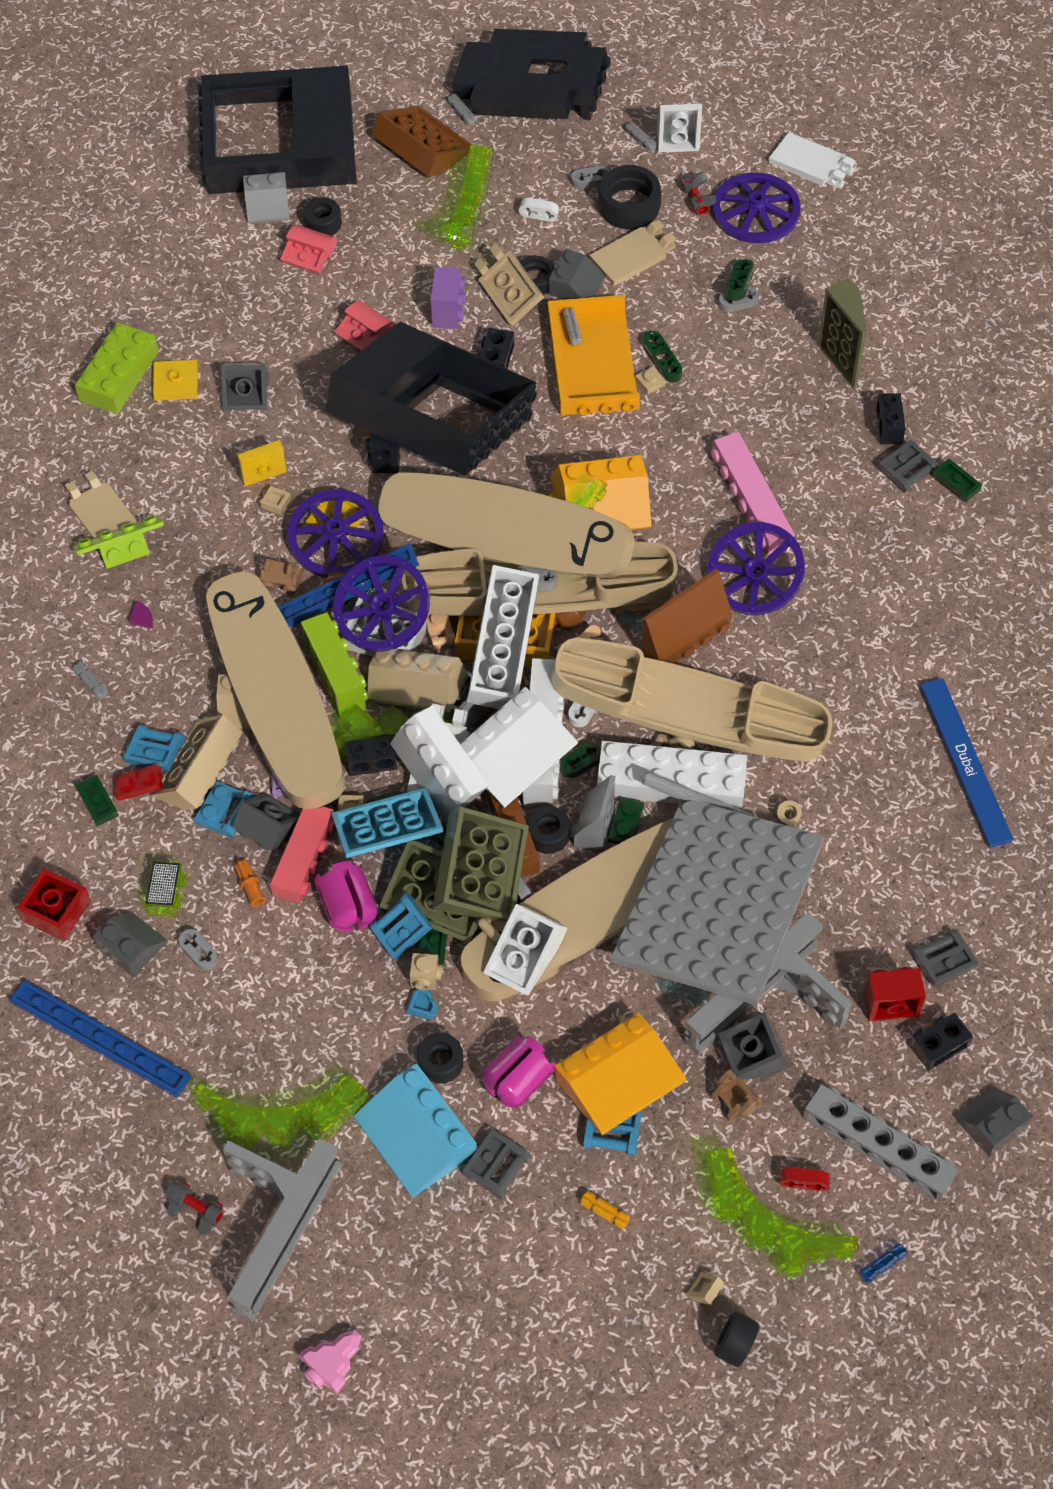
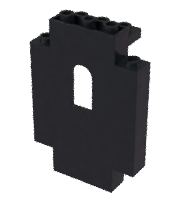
M494 29L490 42H466L452 87L454 94L460 99L471 101L474 115L568 119L574 105H580L582 119L591 121L592 114L597 109V100L602 95V84L606 82V71L610 68L611 58L607 55L606 47H592L591 41L588 40L587 32ZM532 62H552L568 65V69L561 74L528 73Z

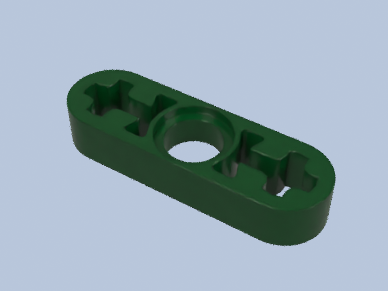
M741 259L735 262L725 286L726 298L728 300L738 301L745 297L754 274L753 261Z
M657 331L646 332L643 336V347L662 377L670 383L679 381L682 377V366L663 336ZM659 354H665L668 356V358L665 360H660L657 358V356Z

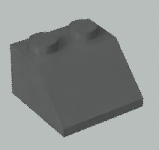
M565 249L549 278V295L564 300L594 297L604 279V274L585 254Z
M224 363L221 365L223 410H267L269 388L268 363Z
M264 794L242 801L232 827L238 830L243 837L259 843L262 849L272 851L282 847L291 837L301 814L271 795Z
M132 912L110 918L93 935L97 949L132 977L168 942L167 939Z
M765 1012L718 1033L737 1080L768 1078L791 1067L775 1026Z
M993 1087L955 1115L954 1118L990 1157L1027 1129L1033 1115L1015 1096Z

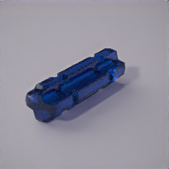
M901 1243L896 1244L891 1248L892 1250L886 1251L871 1262L870 1266L867 1265L861 1269L859 1274L865 1283H871L876 1279L877 1275L881 1276L895 1266L897 1261L900 1262L906 1258L908 1252Z

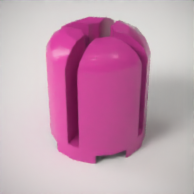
M344 861L331 865L332 870L322 877L318 874L315 878V885L329 923L335 931L351 933L353 931L352 925H354L356 931H359L374 921L377 915V905L361 864L357 866L353 865L352 861Z
M519 1033L484 1069L482 1073L483 1084L493 1098L500 1097L498 1099L500 1104L515 1109L521 1107L555 1072L554 1065L556 1063L553 1062L550 1065L543 1054L545 1049L529 1035L524 1039L521 1037V1033Z

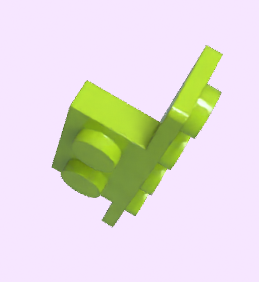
M148 516L143 519V522L135 525L134 523H128L121 526L120 530L102 532L97 538L81 539L73 548L77 555L99 548L104 565L108 569L149 555L150 552L143 533L162 527L164 523L160 516Z

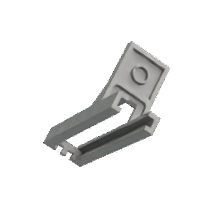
M808 912L787 931L760 1000L773 988L803 995L805 1002L811 1008L816 1007L823 1013L822 1016L830 1025L835 1024L840 1029L847 1023L852 1002L805 960L819 947L820 942L817 939H813L823 929V925ZM717 994L686 1022L687 1030L685 1031L684 1043L699 1056L719 1038L718 1033L729 1029L754 1005Z
M319 1138L299 1174H296L230 1141L226 1143L223 1152L230 1168L229 1171L238 1178L246 1176L252 1179L253 1184L261 1189L266 1190L268 1187L275 1190L282 1202L227 1297L229 1302L234 1304L233 1314L253 1323L342 1166L341 1162L334 1161L339 1151L337 1146Z

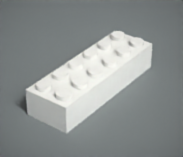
M493 565L487 588L467 703L501 709L519 693L539 574Z
M532 658L530 692L563 725L564 697L555 691L551 683V673L555 660ZM560 759L523 791V806H553V799L558 800Z
M602 741L597 785L610 775L616 776L615 798L624 797L632 800L680 804L681 800L642 784L644 773L652 772L742 810L747 755Z

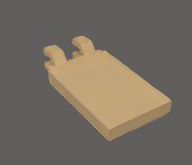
M660 220L650 223L648 228L640 227L589 256L593 264L615 286L666 259V253L676 248V245L673 243L676 241V237L669 233L658 241L656 238L664 234L661 230L664 228V225Z
M495 243L489 249L498 261L491 267L488 262H484L482 258H479L474 264L482 274L478 280L509 324L513 326L544 298V295L511 251L506 253L502 247Z
M93 471L84 474L90 489L82 494L73 481L65 485V488L68 490L66 491L67 495L70 497L69 507L92 539L99 537V534L109 530L114 532L120 530L121 526L134 523L135 525L138 523L109 483H100Z

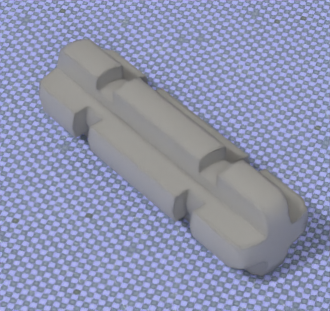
M456 94L448 97V104L461 119H464L463 121L467 126L476 122L474 114L470 112Z
M630 121L625 125V132L632 135V138L641 146H645L644 148L648 152L656 150L657 142L650 138L634 122Z
M571 307L565 308L563 310V318L570 344L573 346L581 344V334L575 317V311Z
M84 662L74 665V673L81 678V681L91 692H94V696L98 700H102L108 695L107 688L100 684V680L90 669H87L88 667Z

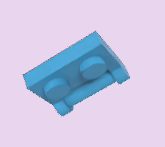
M139 725L123 759L128 764L142 767L158 764L162 771L169 772L179 749L185 743V735L181 733L170 734L151 730L147 726ZM146 738H148V739L157 740V741H162V742H166V743H170V744H169V746H167V745L158 744V743H153V742L144 741V740H146Z
M217 781L195 816L194 823L228 838H233L236 830L232 825L242 801L254 798L255 796L248 791H240ZM234 801H240L227 824H221Z
M407 892L400 897L401 901L379 920H374L369 925L392 959H398L433 928L416 905L414 898ZM407 909L409 913L386 933L385 927Z
M642 1110L608 1131L610 1133L629 1135V1141L593 1136L594 1130L597 1129L587 1119L583 1148H605L628 1152L627 1155L635 1156Z

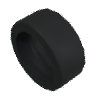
M536 255L520 260L519 262L526 272L539 270L548 275L542 281L534 282L543 295L549 292V278L555 268L553 263L543 256Z

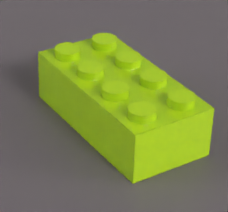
M117 322L75 384L79 401L118 414L159 352L156 336Z
M328 612L302 621L305 648L339 718L342 719L366 710L365 701L368 700V696L365 687H367L362 674H357L355 670L358 669L353 655H348V645L344 637H339L338 633H340L335 619L331 620Z

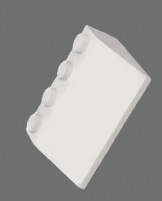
M524 687L460 745L488 783L489 787L486 790L505 808L578 742L546 706Z
M433 706L413 715L399 729L390 743L422 789L427 788L434 807L445 822H448L450 812L460 806L466 807L489 787L486 780Z

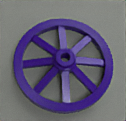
M745 173L728 179L718 188L715 193L717 202L713 204L712 209L717 225L729 236L749 243H767L786 236L795 228L800 217L801 204L797 192L786 181L766 173ZM761 183L763 186L759 191H753L748 184ZM740 186L748 196L727 193L733 188ZM771 186L784 193L765 196ZM721 201L743 203L724 214L721 212ZM790 201L793 212L790 214L771 203ZM746 210L748 212L742 229L733 226L727 221ZM766 210L787 220V222L774 230ZM760 215L767 232H748L754 216Z
M326 490L310 496L296 508L288 526V542L296 561L307 571L325 578L333 572H343L346 574L361 561L378 556L384 540L382 519L375 506L365 497L348 490ZM336 500L332 519L316 507L320 503ZM343 501L354 503L362 508L345 519H340ZM308 511L325 524L298 527L301 519ZM369 514L375 525V532L347 526ZM324 533L304 553L301 552L297 544L296 535ZM347 535L374 540L368 553L363 557L347 538ZM328 541L330 542L328 567L318 565L309 560ZM342 543L357 562L336 568L337 544Z
M752 522L733 528L719 539L709 557L708 574L717 569L720 572L746 575L725 589L730 609L744 615H765L781 609L796 596L804 580L805 560L800 545L785 529L770 523ZM756 533L755 558L751 559L735 539L746 534ZM764 533L777 536L783 542L763 560ZM728 545L746 564L745 567L718 563L722 552ZM789 547L792 549L796 558V566L768 568ZM755 571H761L759 574H754ZM795 574L790 587L784 593L768 578V576ZM752 582L749 605L739 603L729 597ZM760 583H763L777 599L769 603L756 605Z
M389 555L371 557L352 567L340 581L333 600L334 619L342 635L358 648L372 652L390 651L409 642L421 630L430 608L429 588L420 571L405 559ZM376 567H397L387 593L383 591ZM368 570L376 591L374 596L352 586V583ZM404 571H407L413 576L418 586L393 598ZM347 592L370 603V607L343 612ZM420 594V604L416 615L396 608V606ZM374 614L359 636L353 634L346 624L347 620ZM392 615L412 622L405 631L396 637L391 620ZM383 618L387 640H366Z

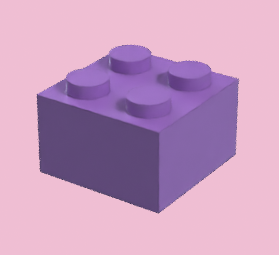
M435 267L431 294L432 328L458 329L459 322H463L464 309H461V307L466 303V292H462L465 291V278H461L460 268Z

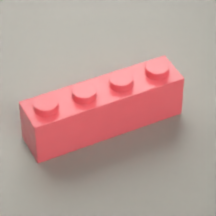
M321 806L302 810L270 883L272 895L300 903L303 896L309 894L311 882L309 881L312 875H316L319 870L320 862L318 860L321 854L325 855L328 849L329 841L327 839L329 835L335 832L332 817L333 809Z

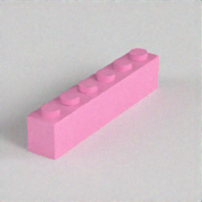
M737 432L715 439L713 450H711L713 461L719 463L723 479H727L730 483V492L732 496H737L740 511L746 513L748 523L765 522L774 524L785 529L794 537L790 524L740 433ZM764 533L763 547L767 554H771L783 540L772 534Z

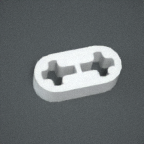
M524 198L519 207V213L523 217L550 222L557 220L560 210L559 206L554 202L534 198Z
M573 702L568 712L569 722L574 727H584L589 723L596 710ZM583 710V717L580 716L579 719H576L575 715H578Z

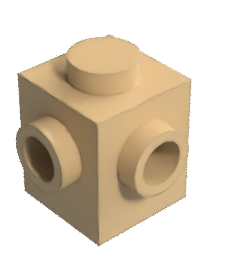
M413 953L410 970L411 988L436 990L437 981L442 980L443 965H439L438 955Z

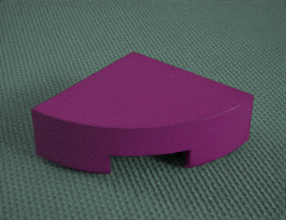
M136 602L129 620L130 625L153 629L154 621L150 609L146 605Z

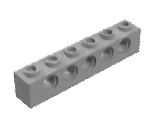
M821 1085L805 1108L804 1119L939 1203L956 1178L959 1169L955 1167L952 1161L935 1155L925 1144H918L909 1139V1136L900 1129L895 1130L888 1126L884 1119L867 1113L860 1104L846 1100L832 1087L827 1088ZM838 1110L842 1113V1116H833L830 1111ZM860 1124L865 1130L858 1131L852 1125ZM883 1138L888 1144L880 1145L875 1139ZM905 1152L909 1154L910 1159H902L898 1153ZM928 1166L934 1173L927 1174L921 1167Z

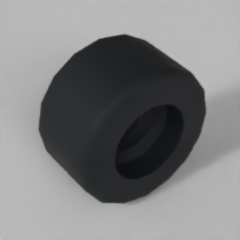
M320 197L309 201L305 205L303 217L306 228L331 236L341 229V211L336 201Z
M542 806L535 809L529 815L526 824L529 826L528 829L537 852L554 854L561 851L568 844L570 839V820L567 814L560 808ZM545 824H551L556 826L558 831L554 834L546 835L541 833L539 828Z
M434 1033L421 1041L417 1049V1064L430 1082L445 1084L453 1081L460 1075L463 1068V1049L460 1042L454 1036L447 1033ZM445 1051L449 1053L450 1061L443 1065H436L431 1062L430 1057L434 1052Z
M738 1311L732 1313L715 1346V1356L735 1367L741 1366L755 1342L759 1331V1323Z

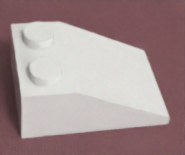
M702 104L660 105L657 119L658 152L699 151Z
M516 904L483 973L528 996L556 954L568 927L526 906Z

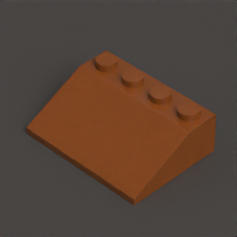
M420 106L378 113L371 134L378 139L379 143L389 147L394 154L404 158L409 165L416 167L426 177L443 174L476 148Z
M717 569L643 618L641 651L645 658L677 664L682 658H689L695 649L701 645H708L714 636L719 633L724 634L730 628L732 612L720 572Z

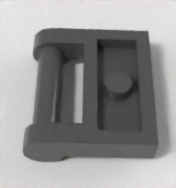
M912 440L898 448L878 464V469L889 477L903 493L909 491L913 484L928 473H933L938 467L937 462ZM920 462L924 464L923 467L909 477L905 478L902 476Z
M956 929L948 931L946 936L925 946H916L910 950L912 957L920 965L934 988L977 968L979 964ZM955 945V948L929 960L926 957L946 946Z
M491 1129L462 1173L488 1190L492 1195L502 1199L507 1193L505 1189L523 1163L529 1161L531 1154ZM511 1153L515 1156L514 1160L498 1183H495L491 1180L508 1154Z

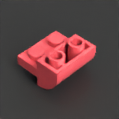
M294 225L286 236L288 242L280 260L282 263L320 275L327 258H331L338 239L300 225Z
M357 301L344 311L347 316L334 333L359 351H362L396 324L364 302Z

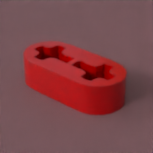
M786 1167L780 1170L779 1184L788 1188L827 1191L830 1189V1174L821 1170Z

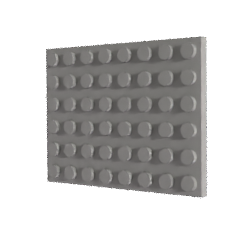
M682 799L611 956L612 963L757 1006L823 845L824 836L702 802L685 801Z

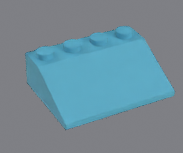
M427 788L332 813L336 835L346 858L443 832V827Z
M417 1063L396 1076L353 1116L412 1198L471 1159L477 1151V1144Z

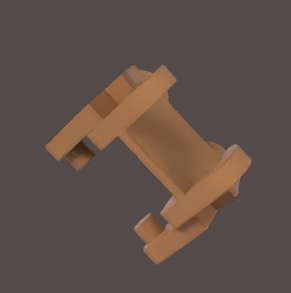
M267 559L261 570L260 580L266 588L274 589V585L283 587L282 590L285 592L296 593L300 579L303 576V571L297 568L295 563H284Z
M732 1070L726 1071L716 1083L718 1088L711 1095L714 1101L722 1098L731 1110L727 1115L730 1122L739 1117L738 1113L745 1118L761 1107L760 1097L749 1090L745 1079L737 1080Z

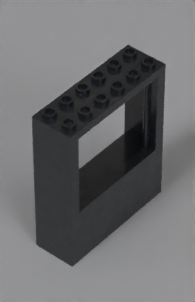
M348 65L201 75V84H198V94L202 99H198L199 112H202V114H198L199 126L202 127V129H199L200 142H203V144H199L200 157H203V159H200L199 162L200 171L205 173L202 174L203 187H207L208 194L244 192L243 176L285 172L287 189L357 184ZM293 101L295 152L217 157L215 106Z
M400 321L331 373L326 412L465 476L472 469L475 470L482 460H486L489 454L494 450L496 451L504 441H508L510 436L515 431L518 432L524 423L530 421L533 415V410H531L532 403L537 396L535 391L537 382ZM441 386L497 413L470 435L413 408Z

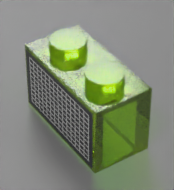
M152 861L144 902L147 915L177 917L178 909H182L184 904V895L181 894L182 887H186L188 881V873L184 872L182 863Z

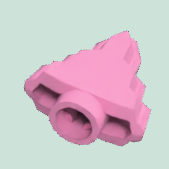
M354 1329L340 1334L333 1342L323 1341L316 1347L308 1346L298 1354L299 1358L307 1366V1369L303 1372L305 1377L317 1389H320L324 1384L337 1394L346 1383L344 1377L351 1369L350 1359L358 1351L362 1335Z

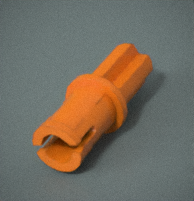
M247 860L238 861L235 869L241 881L240 887L245 890L251 907L263 904L266 899L258 885V877L254 876Z

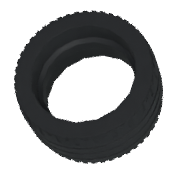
M623 165L609 170L602 177L599 186L598 205L600 214L606 222L622 229L632 230L649 225L657 217L661 206V186L658 178L647 168L637 165ZM635 190L645 194L648 198L638 204H624L614 200L611 196L619 191Z

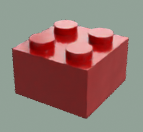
M43 868L18 905L17 910L22 922L65 942L91 900L85 887Z
M902 967L894 971H887L885 969L875 970L869 973L864 990L869 1022L919 1017L926 997L920 968L912 969V967Z

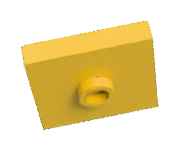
M198 360L154 362V401L198 398Z
M280 440L238 454L241 477L245 487L287 472L283 445Z

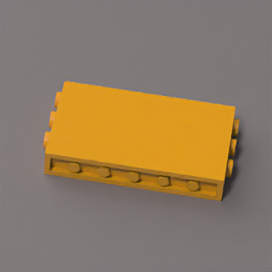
M625 295L548 301V320L560 414L588 415L598 412L607 414L612 411L624 410L630 412L639 409L640 393H637L625 314ZM570 307L575 311V317L581 334V344L574 346L570 344L563 318V310Z

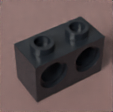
M489 328L487 336L482 338V352H478L477 356L508 369L515 346L514 332Z
M901 393L878 394L876 415L880 445L903 444L906 426Z
M370 433V439H366V452H368V466H372L373 474L399 473V445Z
M393 735L345 742L350 776L398 770L396 752L390 744L393 740Z
M954 1012L948 1017L946 1015L939 1017L930 1028H921L912 1036L910 1048L925 1068L930 1071L971 1045L973 1035ZM945 1031H951L956 1036L950 1037L945 1034ZM924 1044H932L935 1049H927Z

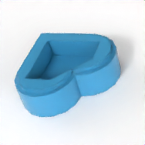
M416 989L409 1002L407 1014L423 1019H433L436 1017L438 1005L432 1000L431 992L429 990Z

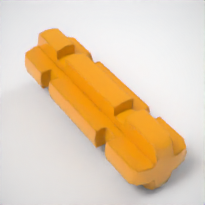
M586 1191L581 1198L582 1206L587 1209L592 1208V1212L610 1223L613 1221L614 1225L620 1229H624L630 1221L628 1214L623 1211L618 1212V1208L601 1198L597 1199L596 1195L590 1191Z

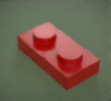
M158 764L115 776V798L117 800H126L163 789L162 768Z

